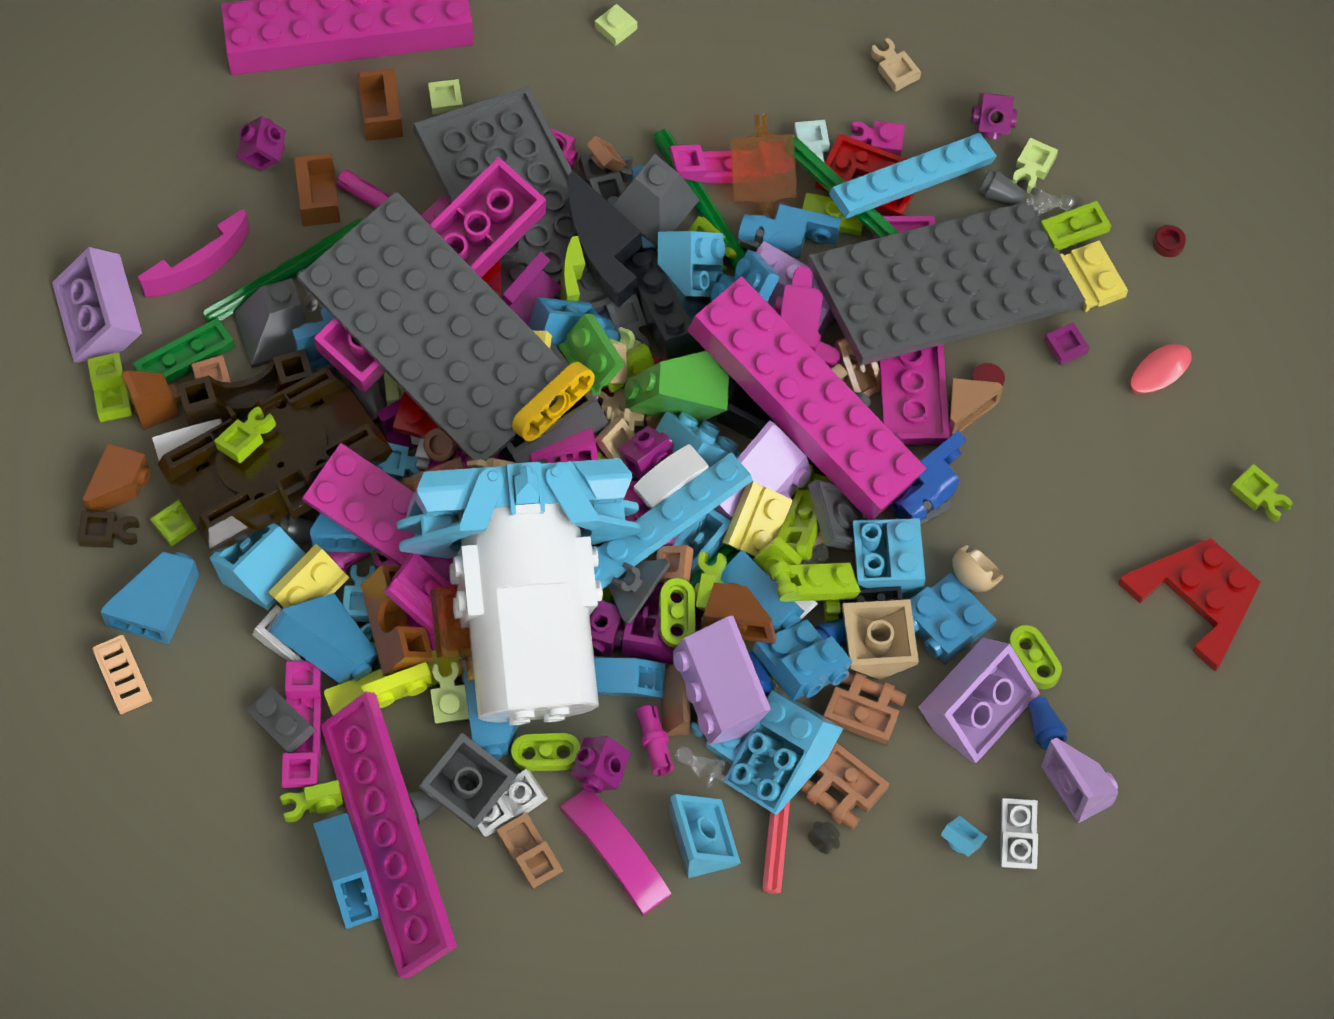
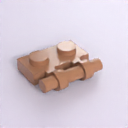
M858 671L856 674L849 672L847 678L841 682V684L850 687L849 691L835 687L823 717L839 725L844 730L887 746L900 713L899 710L888 707L891 702L903 707L907 694L896 690V686L886 682L883 685L867 679L866 674ZM862 691L878 697L879 700L875 702L859 696Z
M836 742L827 760L815 772L821 779L816 784L809 779L800 790L807 794L806 799L812 804L816 805L818 803L832 814L831 818L838 824L844 823L853 830L861 820L851 812L854 806L857 805L868 813L887 791L890 783ZM831 786L845 796L841 803L827 793Z

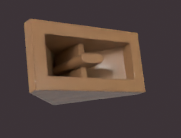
M846 338L836 341L835 349L840 351V361L838 364L848 372V375L844 377L847 380L845 384L854 393L861 392L868 397L880 392V370L877 362L860 366Z
M953 378L948 412L950 437L958 430L960 432L1000 403L1003 386L999 382Z

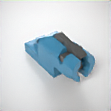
M780 204L775 219H772L770 216L745 213L739 230L738 243L741 247L756 252L765 241L791 257H800L805 239H811L819 244L828 243L836 245L841 218Z

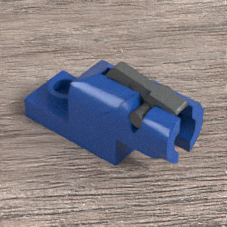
M959 430L920 461L926 467V470L891 504L892 511L897 519L920 518L921 526L952 507L950 497L956 491L960 480L949 465L962 454L959 448L967 441Z

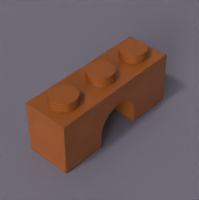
M381 565L361 583L383 676L392 675L423 662L428 663L433 659L426 627H408L407 613L383 592L390 585L391 579L401 566Z

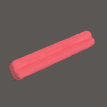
M790 801L777 815L770 812L762 886L763 892L769 894H779L782 888Z

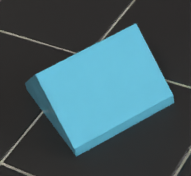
M674 794L670 797L669 815L688 878L731 868L741 863L722 799Z

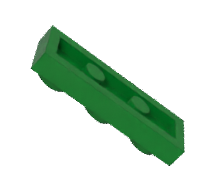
M216 318L132 364L134 370L138 372L163 374L168 384L192 371V363L218 357L235 348V344L219 318Z

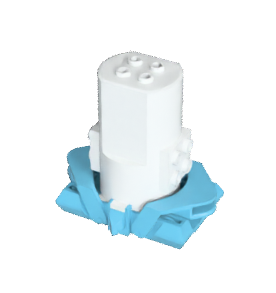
M620 458L540 464V462L507 464L500 467L423 472L417 490L412 495L405 519L397 522L399 531L413 533L415 537L401 541L399 543V551L446 559L453 558V563L449 567L451 584H457L456 598H453V613L455 619L460 618L461 628L469 627L478 719L494 723L509 722V725H524L530 723V720L544 719V722H558L565 720V717L586 713L599 706L589 615L598 606L597 601H602V586L600 580L595 581L594 567H598V550L596 546L591 545L641 532V525L639 523L625 520V516L635 514L639 510V504L623 500L631 482L632 473Z

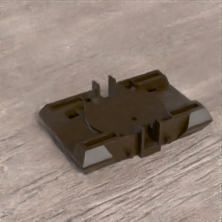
M326 366L262 402L258 400L254 392L250 394L255 407L261 408L264 418L271 414L276 425L270 432L261 434L264 442L241 463L219 451L214 442L216 438L238 419L236 413L233 412L229 405L226 407L230 416L229 420L161 457L158 463L160 470L211 552H222L273 523H279L283 517L289 514L295 519L313 509V507L302 501V498L340 443L375 466L380 465L389 458L393 452L392 448L335 368ZM313 405H319L318 407L312 409ZM200 467H206L203 470L199 471Z

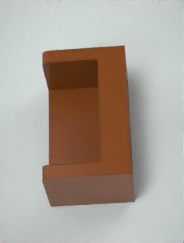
M395 68L359 72L358 80L366 141L403 137Z
M324 153L294 157L303 227L341 222L332 154Z

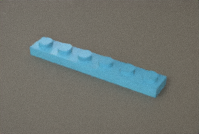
M977 133L834 186L829 195L843 216L849 218L992 164L997 155L982 134Z
M732 452L634 521L641 525V532L607 541L597 548L598 567H594L595 581L600 580L602 589L612 583L614 577L619 578L626 573V569L622 567L624 562L632 566L637 565L751 483L753 479L749 471Z

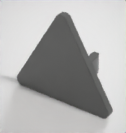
M666 559L643 561L635 566L624 562L622 567L626 569V573L619 578L614 577L612 583L608 585L625 623L629 624L633 621L669 568L670 563Z

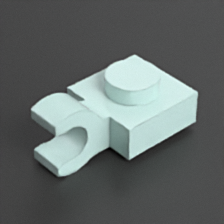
M825 120L794 122L795 137L799 138L824 162L822 152H829L830 146Z

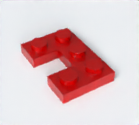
M840 133L825 164L847 182L853 180L855 175L861 177L907 159ZM817 181L815 182V188L828 192ZM915 193L874 209L888 216H904Z

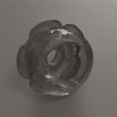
M819 821L813 824L814 827L808 833V838L818 851L828 854L832 849L840 847V841L838 840L840 833L833 824Z

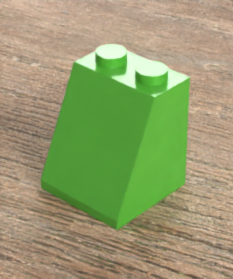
M707 351L662 361L627 379L624 387L625 408L630 409L631 412L663 418L666 411L676 415L684 412L695 418L698 423H701L703 420L727 411L729 374Z

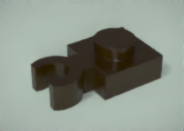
M82 511L77 541L79 546L113 548L114 539H120L125 544L133 545L138 541L137 536L134 533H126V530L131 527L139 528L140 523L138 518L134 516H127L117 521L115 512Z

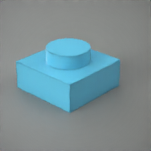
M961 816L947 824L941 833V836L948 841V845L953 850L965 854L967 857L978 850L987 838L986 835Z

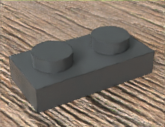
M271 686L246 709L288 753L295 752L316 731Z

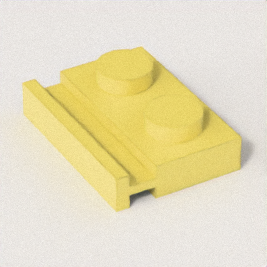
M1100 241L1074 249L1070 254H1061L1064 263L1086 300L1083 305L1085 312L1094 306L1100 307L1127 296L1128 289Z
M752 481L743 490L722 543L730 545L739 551L743 550L755 558L758 551L778 536L793 500Z
M315 544L268 593L283 608L335 593L349 577L321 547Z

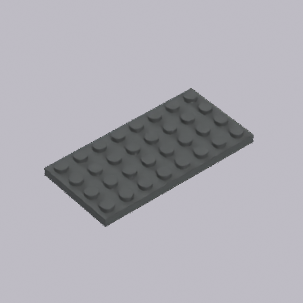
M529 86L414 123L413 132L450 204L498 157L546 199V214L500 258L502 295L540 251L550 259L543 271L560 285L564 258L571 237L574 236L570 220L568 188L569 174L572 172V169ZM585 265L581 279L577 280L580 292L578 302L590 303L597 313L605 311L606 305L612 303V301L602 291ZM560 290L552 299L561 300Z
M397 191L297 276L298 281L470 460L481 459L486 461L489 458H493L515 439L518 434L513 431L512 422L516 414L567 367ZM558 396L551 401L549 407L556 402Z
M1031 201L811 254L806 262L811 271H813V276L860 366L1083 308L1084 301H1086L1058 249H1054L1048 235L1040 225L1041 219Z

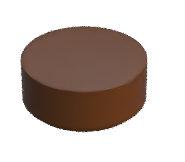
M440 428L432 429L424 438V450L432 460H449L458 451V447Z

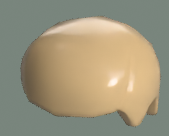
M965 545L957 550L952 559V566L955 576L964 587L974 592H986L995 587L1004 578L1003 573L978 549L967 553L966 550L969 546Z

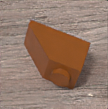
M129 370L121 373L131 405L143 431L180 416L176 404L181 402L180 395L174 383L171 385L167 384L163 374Z
M108 443L82 498L86 511H107L137 498L141 488L148 485L151 477V468H149L145 454Z
M714 582L703 615L706 626L733 615L743 640L775 644L777 637L772 619L749 588L736 583L723 584Z

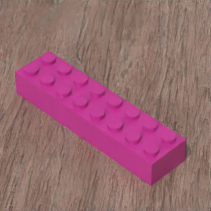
M250 0L221 4L231 75L474 45L469 0Z
M498 157L430 226L482 277L546 214V199ZM335 318L314 337L316 350L363 393L386 373Z
M742 276L695 315L687 331L868 520H874L926 470V467Z

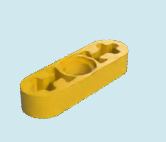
M580 362L570 364L516 414L512 422L513 431L529 442L539 438L590 390L595 379L594 373ZM558 396L556 402L549 408L551 401Z

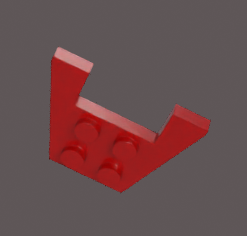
M1212 538L1123 575L1118 584L1140 604L1162 583H1165L1214 627L1193 649V652L1214 671L1219 669L1261 583Z

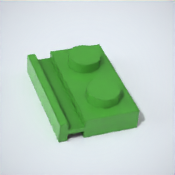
M584 314L567 334L566 337L568 339L564 343H560L558 347L569 364L580 362L594 373V383L589 391L593 396H599L601 388L611 382L625 365V362L594 314Z

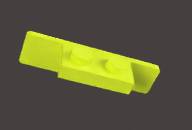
M448 643L432 651L433 659L428 663L423 662L389 676H383L382 669L371 672L359 681L352 679L326 689L324 696L332 716L364 692L375 693L380 708L391 705L395 700L406 696L418 695L427 688L440 684L433 676L432 669L434 664H438L439 674L447 677L452 673L451 662H456L459 669L458 676H461L463 669L453 645Z

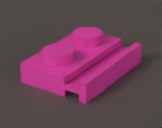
M412 553L383 592L422 627H426V631L434 636L440 633L441 627L453 615V598H456L457 589L419 554Z

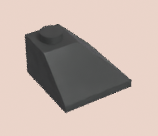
M654 154L612 206L641 231L642 236L658 248V232L675 231L699 199L682 176L659 156Z
M293 278L259 288L234 312L251 368L268 364L273 357L297 351L292 330L305 324L306 320Z
M461 733L419 785V788L471 829L475 830L517 775L465 734Z

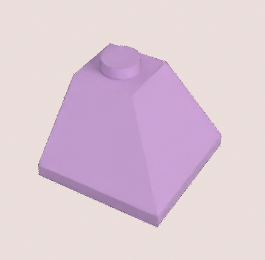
M1054 738L1050 741L1041 767L1077 823L1112 806L1119 793L1117 791V782L1112 774L1109 772L1105 773L1098 762L1060 739Z

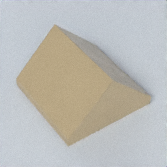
M910 599L843 603L842 609L848 656L853 661L850 669L881 680L918 665L919 660Z

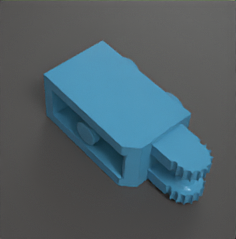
M538 297L528 325L532 331H548L552 335L551 341L560 350L558 345L568 339L566 337L580 318L584 314H594L609 339L611 338L616 341L621 339L618 328L615 329L614 323L610 318L600 317L592 305L587 302Z

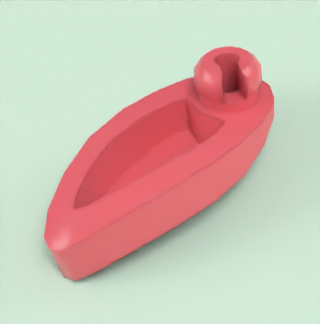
M1175 343L1162 346L1150 353L1135 370L1131 378V391L1134 394H1149L1162 390L1174 383L1182 376L1191 362L1192 356L1189 348Z

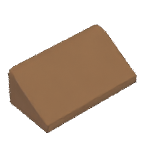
M672 664L665 669L664 695L662 698L663 731H666L668 736L688 735L690 733V701L686 695V685L682 675L675 665Z

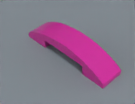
M787 141L759 142L757 149L702 152L701 145L670 146L669 149L674 170L682 178L704 183L724 184L762 180L790 172L796 167L794 159L783 149Z
M241 209L217 225L219 233L217 239L171 268L165 260H162L139 275L138 281L142 294L145 297H157L178 292L204 280L219 270L239 250L250 231L247 213L244 209Z
M286 661V701L316 731L295 752L288 753L285 750V753H283L282 788L310 787L318 785L322 724L321 670L309 661Z
M584 789L559 806L562 813L579 835L583 834L617 877L622 884V890L642 916L671 896V892L641 847L595 793Z

